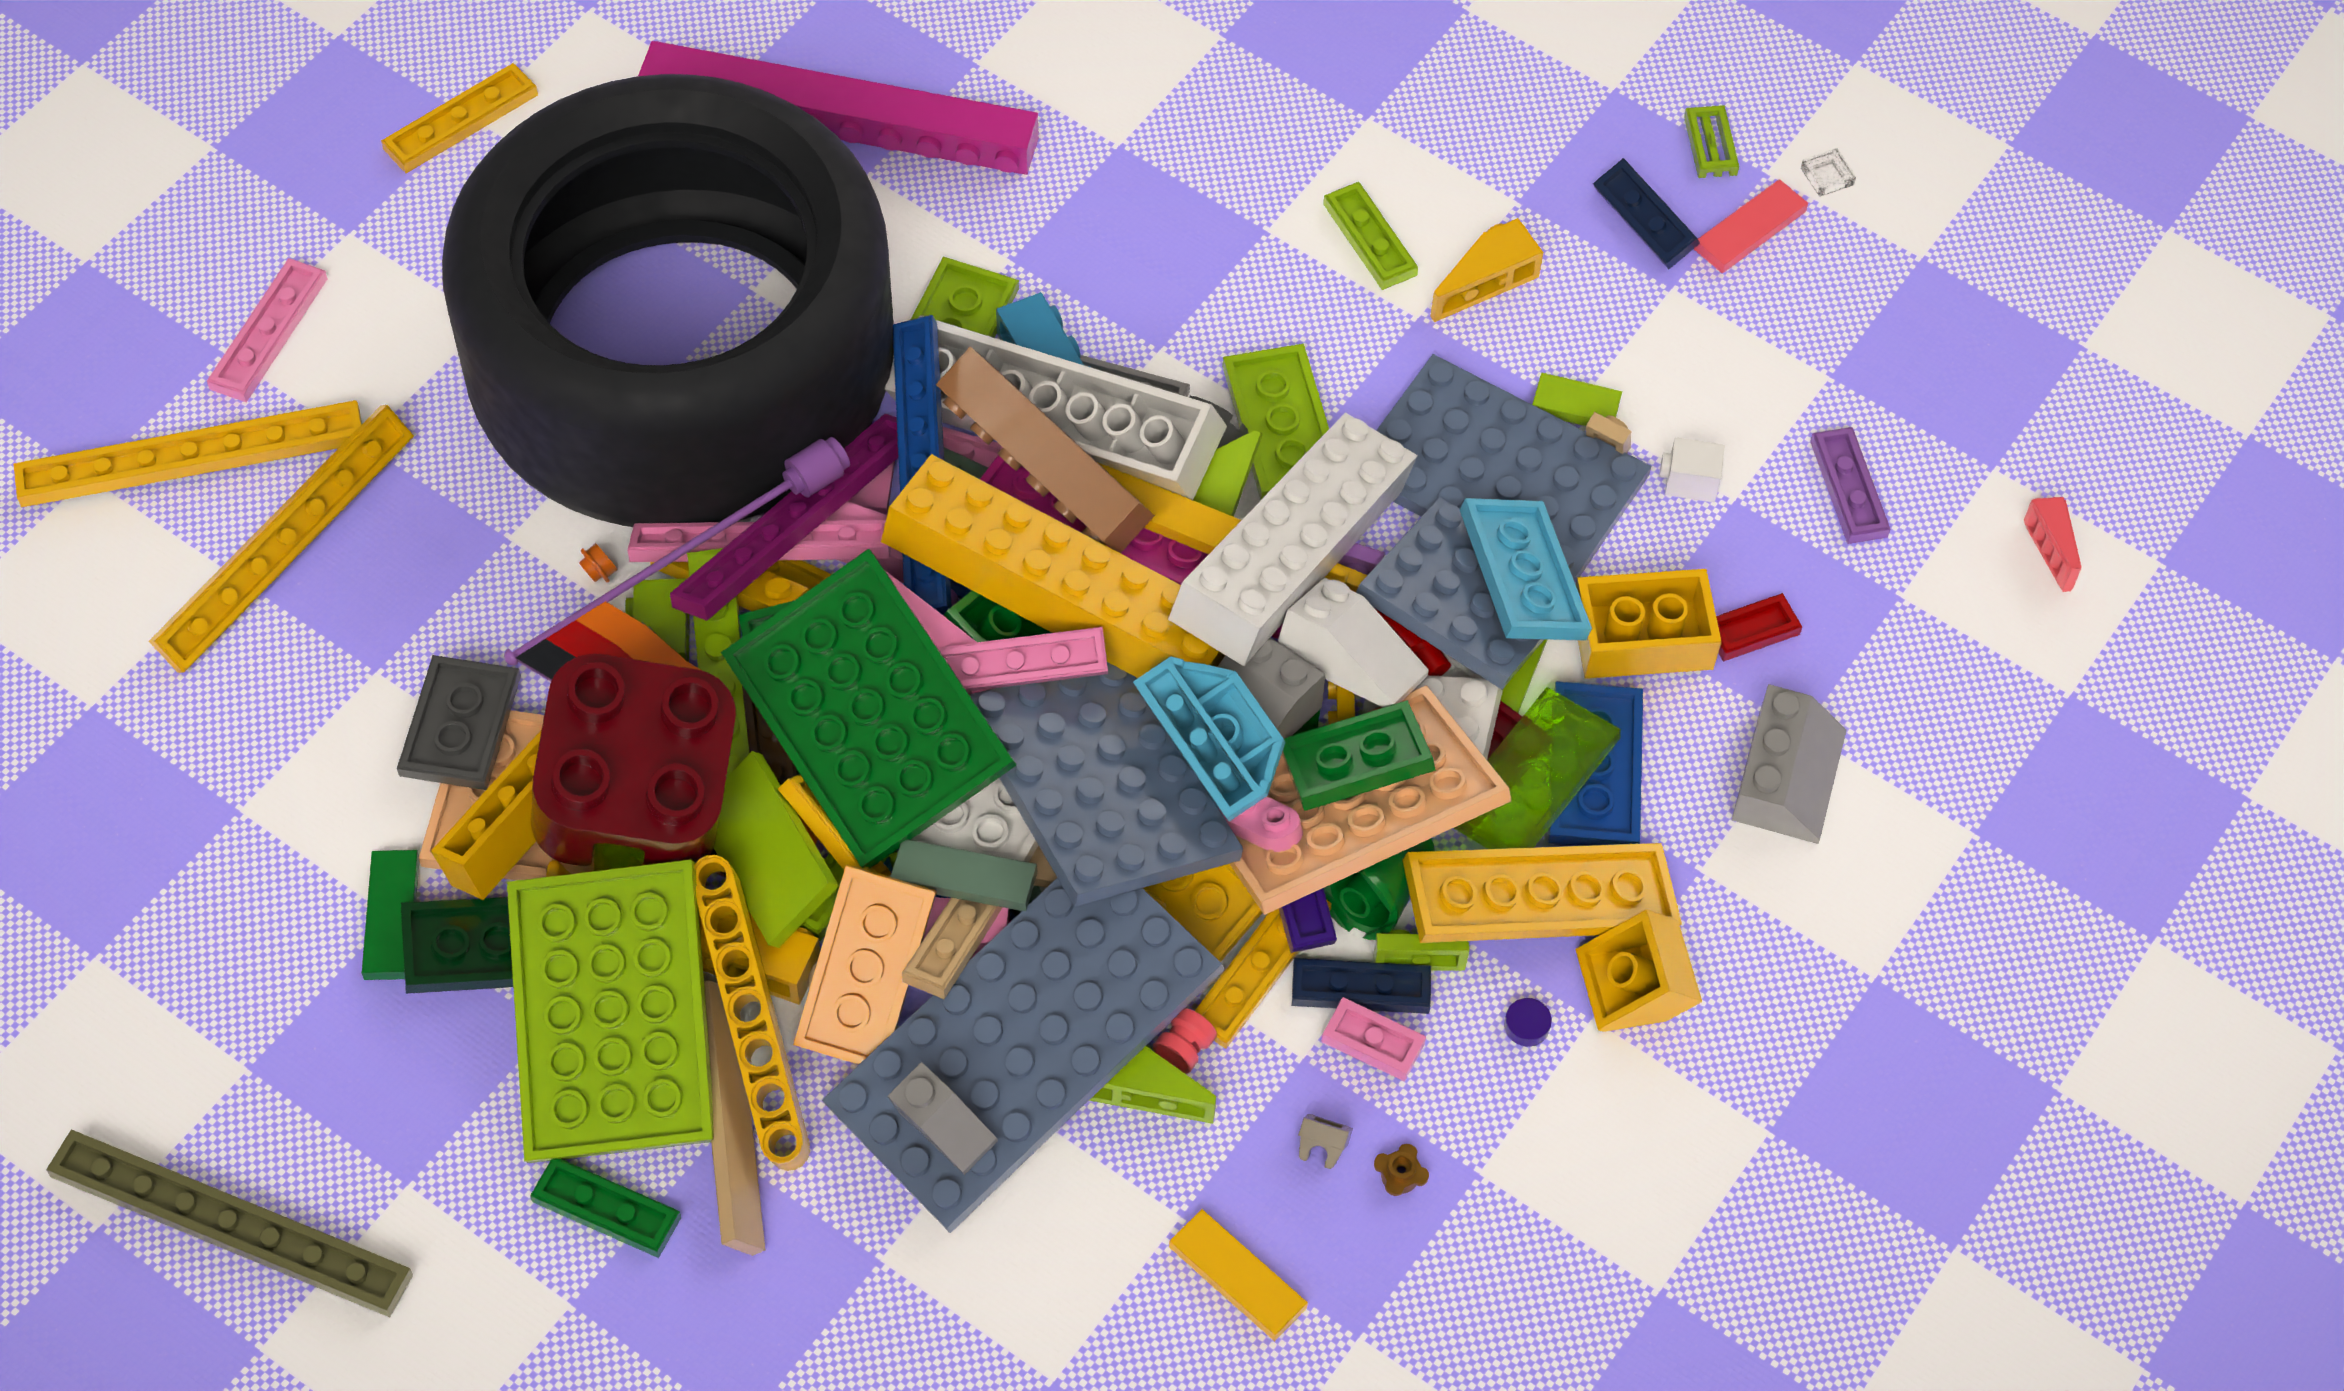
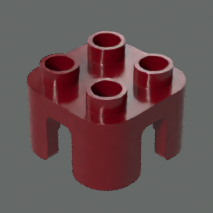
M604 654L582 655L565 663L556 672L550 683L533 775L531 827L539 847L553 859L577 866L591 865L595 843H607L641 849L645 852L643 865L692 860L696 863L700 858L711 855L720 819L736 719L735 702L725 684L714 675L698 669Z

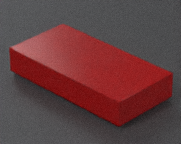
M1781 593L1716 616L1721 637V646L1718 654L1724 662L1800 635L1802 625L1784 594Z

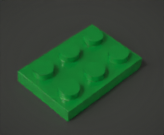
M1408 700L1284 738L1285 745L1282 756L1304 811L1436 771L1433 756Z

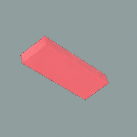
M1779 179L1698 238L1700 244L1694 250L1723 274L1803 215L1807 210L1808 202Z

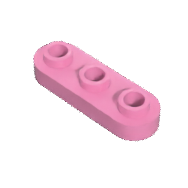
M1265 797L1230 822L1223 815L1235 835L1265 850L1270 849L1274 852L1288 850L1292 845L1298 844L1303 835L1298 813L1294 809L1269 797Z

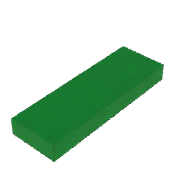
M418 850L371 852L361 971L364 980L405 979L401 903L417 902Z
M551 1159L530 1195L532 1203L657 1258L660 1257L681 1220L680 1211L562 1159Z

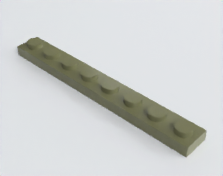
M72 1129L46 1169L49 1176L53 1179L389 1318L413 1277L409 1267Z

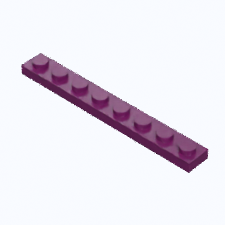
M885 413L844 448L850 461V467L844 470L842 477L808 498L801 493L796 495L791 491L670 593L672 608L706 621L709 620L898 459L897 417Z

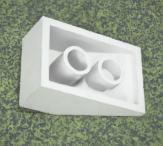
M1323 578L1286 612L1278 638L1279 644L1324 672L1326 680L1383 708L1402 702L1428 675L1429 669L1365 597L1350 590L1343 582Z

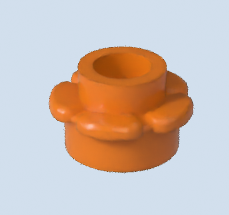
M596 543L586 551L582 548L580 551L585 558L578 562L594 582H597L601 577L605 582H610L608 577L618 570L613 562Z

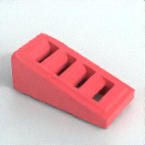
M2064 497L2035 498L2029 504L2024 523L2062 592H2071L2082 566L2066 500H2064Z

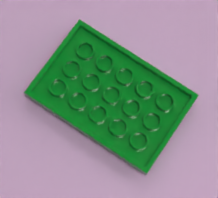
M870 549L864 551L721 652L862 868L869 867L870 869L899 849L903 841L913 839L1016 766L1012 756Z

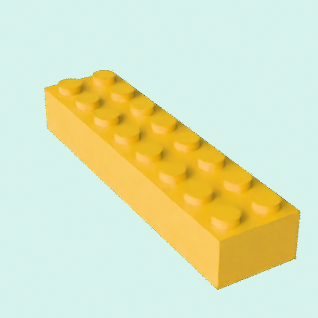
M933 454L928 457L889 506L881 538L882 543L1052 633L1102 627L1107 662L1137 678L1170 656L1184 659L1185 662L1201 663L1218 667L1226 656L1168 620L1180 590V584Z

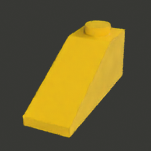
M1519 218L1505 224H1496L1486 232H1483L1435 289L1430 314L1434 322L1539 278L1544 252Z

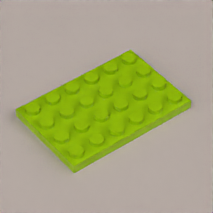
M692 860L507 882L524 1162L537 1163L551 1161V1159L563 1160L709 1143L713 1140L712 1081L699 909L696 898V870L694 868L695 862Z

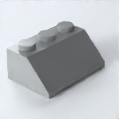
M1768 684L1759 711L1732 821L1819 844L1847 729L1813 696Z

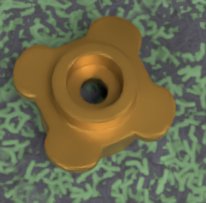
M1402 1144L1398 1151L1388 1155L1380 1153L1374 1160V1169L1381 1173L1385 1190L1390 1195L1400 1196L1412 1191L1416 1186H1424L1428 1182L1429 1172L1426 1168L1421 1167L1417 1159L1418 1151L1413 1145ZM1402 1166L1406 1169V1171L1404 1173H1399L1397 1171V1168Z

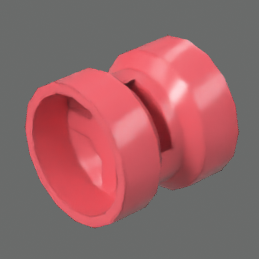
M1185 1008L1171 1021L1172 1027L1170 1031L1161 1033L1153 1043V1050L1176 1068L1188 1074L1198 1063V1053L1210 1047L1217 1037V1032L1212 1024L1202 1015Z

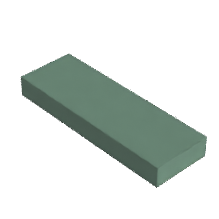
M905 840L900 844L890 877L937 891L936 895L1026 911L1038 871L1037 864Z

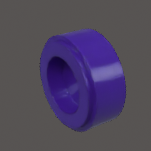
M1533 998L1516 1000L1507 1009L1504 1020L1505 1032L1518 1045L1525 1047L1536 1046L1542 1043L1549 1034L1552 1023L1551 1013L1547 1006L1539 1000Z

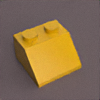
M1646 909L1575 949L1599 1031L1607 1032L1666 1022L1702 1003L1678 920Z

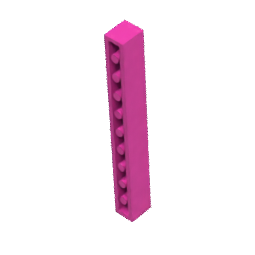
M651 41L638 76L689 74L743 83L767 91L794 104L818 119L836 134L840 140L848 143L866 144L890 151L897 150L922 155L927 158H940L960 162L965 165L998 169L1007 173L1014 172L1028 175L1039 139L1037 112L658 41Z

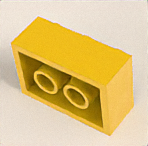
M1707 569L1577 577L1576 588L1592 627L1586 640H1578L1584 679L1714 670L1721 646V637Z

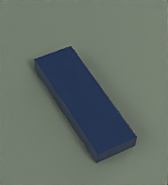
M1624 158L1593 183L1597 192L1668 270L1700 244L1698 238Z
M1294 958L1291 1006L1336 1009L1342 997L1371 1011L1429 1014L1431 1007V966Z

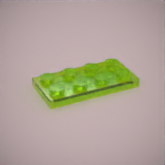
M1546 687L1487 760L1509 787L1511 801L1458 825L1454 829L1487 849L1534 848L1620 740L1621 729Z

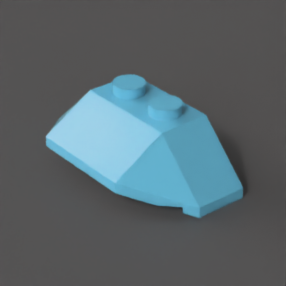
M1170 656L1133 681L1170 739L1229 822L1268 796L1285 740L1236 671L1207 664L1185 662L1184 659Z

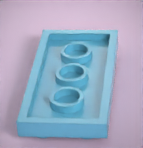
M1465 498L1460 508V513L1505 637L1510 639L1586 640L1592 627L1544 502Z

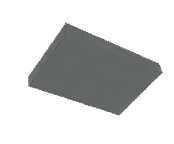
M432 655L397 765L399 777L487 790L521 679L519 668Z

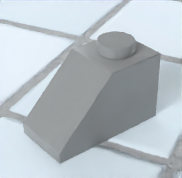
M922 1062L887 1096L898 1112L964 1175L998 1142L994 1134L965 1103Z

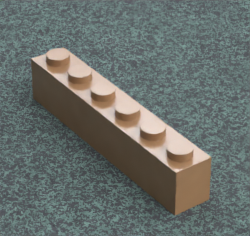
M971 346L937 382L936 386L947 395L943 403L960 419H963L966 414L975 421L970 429L989 445L995 440L1003 448L997 454L1016 471L1023 466L1030 473L1025 480L1043 497L1051 492L1058 499L1053 507L1073 524L1077 518L1087 526L1081 533L1104 545L1107 544L1113 550L1121 553L1155 516Z

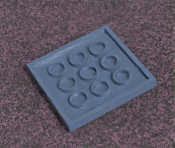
M1441 497L1436 500L1365 577L1356 593L1364 596L1375 609L1501 690L1504 689L1544 641V639H1510L1505 637L1460 509Z

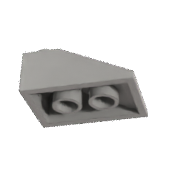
M1272 638L1265 642L1245 666H1242L1228 656H1225L1218 665L1220 668L1237 672L1283 738L1292 736L1322 708L1325 673Z

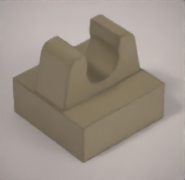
M1307 1114L1303 1118L1298 1134L1300 1136L1299 1158L1307 1161L1312 1148L1321 1146L1327 1152L1324 1167L1328 1169L1333 1168L1343 1150L1348 1146L1353 1128Z

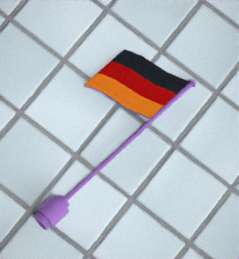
M833 437L825 441L819 439L786 459L784 462L786 470L782 473L783 483L513 652L507 649L504 654L506 663L517 665L519 662L550 682L565 663L578 656L587 654H604L701 670L687 662L645 624L608 602L788 489L796 495L801 493L808 498L844 475V470L850 467V461L844 448Z

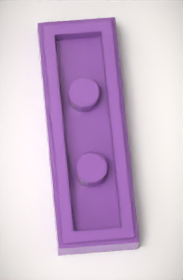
M1853 427L1813 433L1810 443L1847 544L1888 538L1891 529Z

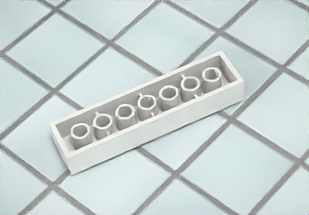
M937 321L940 379L971 346L1096 462L1188 499H1194L1227 427L1212 404ZM893 369L885 390L896 401L895 371ZM941 390L942 422L973 432L970 427L975 421L967 414L963 419L955 415L943 403L947 395Z
M1345 412L1182 582L1168 620L1242 666H1245L1283 624L1287 610L1332 570L1400 495L1418 455L1404 448L1399 442L1391 440L1369 427L1362 420L1354 418Z

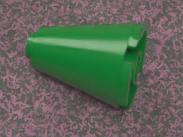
M1432 838L1324 887L1326 900L1332 903L1331 917L1348 932L1353 928L1365 932L1366 934L1362 938L1367 940H1376L1377 933L1388 934L1395 928L1410 900L1402 860L1407 852L1435 851Z

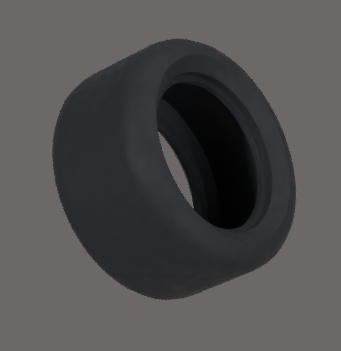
M689 74L637 76L583 89L537 111L503 137L475 167L463 185L452 208L445 232L442 256V282L468 397L474 413L494 449L507 465L527 484L547 498L570 510L597 520L633 527L635 523L721 522L783 483L782 473L786 470L784 465L786 459L819 439L825 441L833 437L845 448L872 424L880 409L886 393L885 387L890 378L894 358V321L886 224L880 203L865 170L836 134L818 119L799 107L767 91L726 79ZM686 242L731 247L749 253L771 265L797 289L780 315L750 340L722 354L681 364L640 365L608 359L574 344L550 325L555 311L566 295L578 282L597 267L626 253L662 244ZM788 489L740 520L769 511L787 496L791 490Z

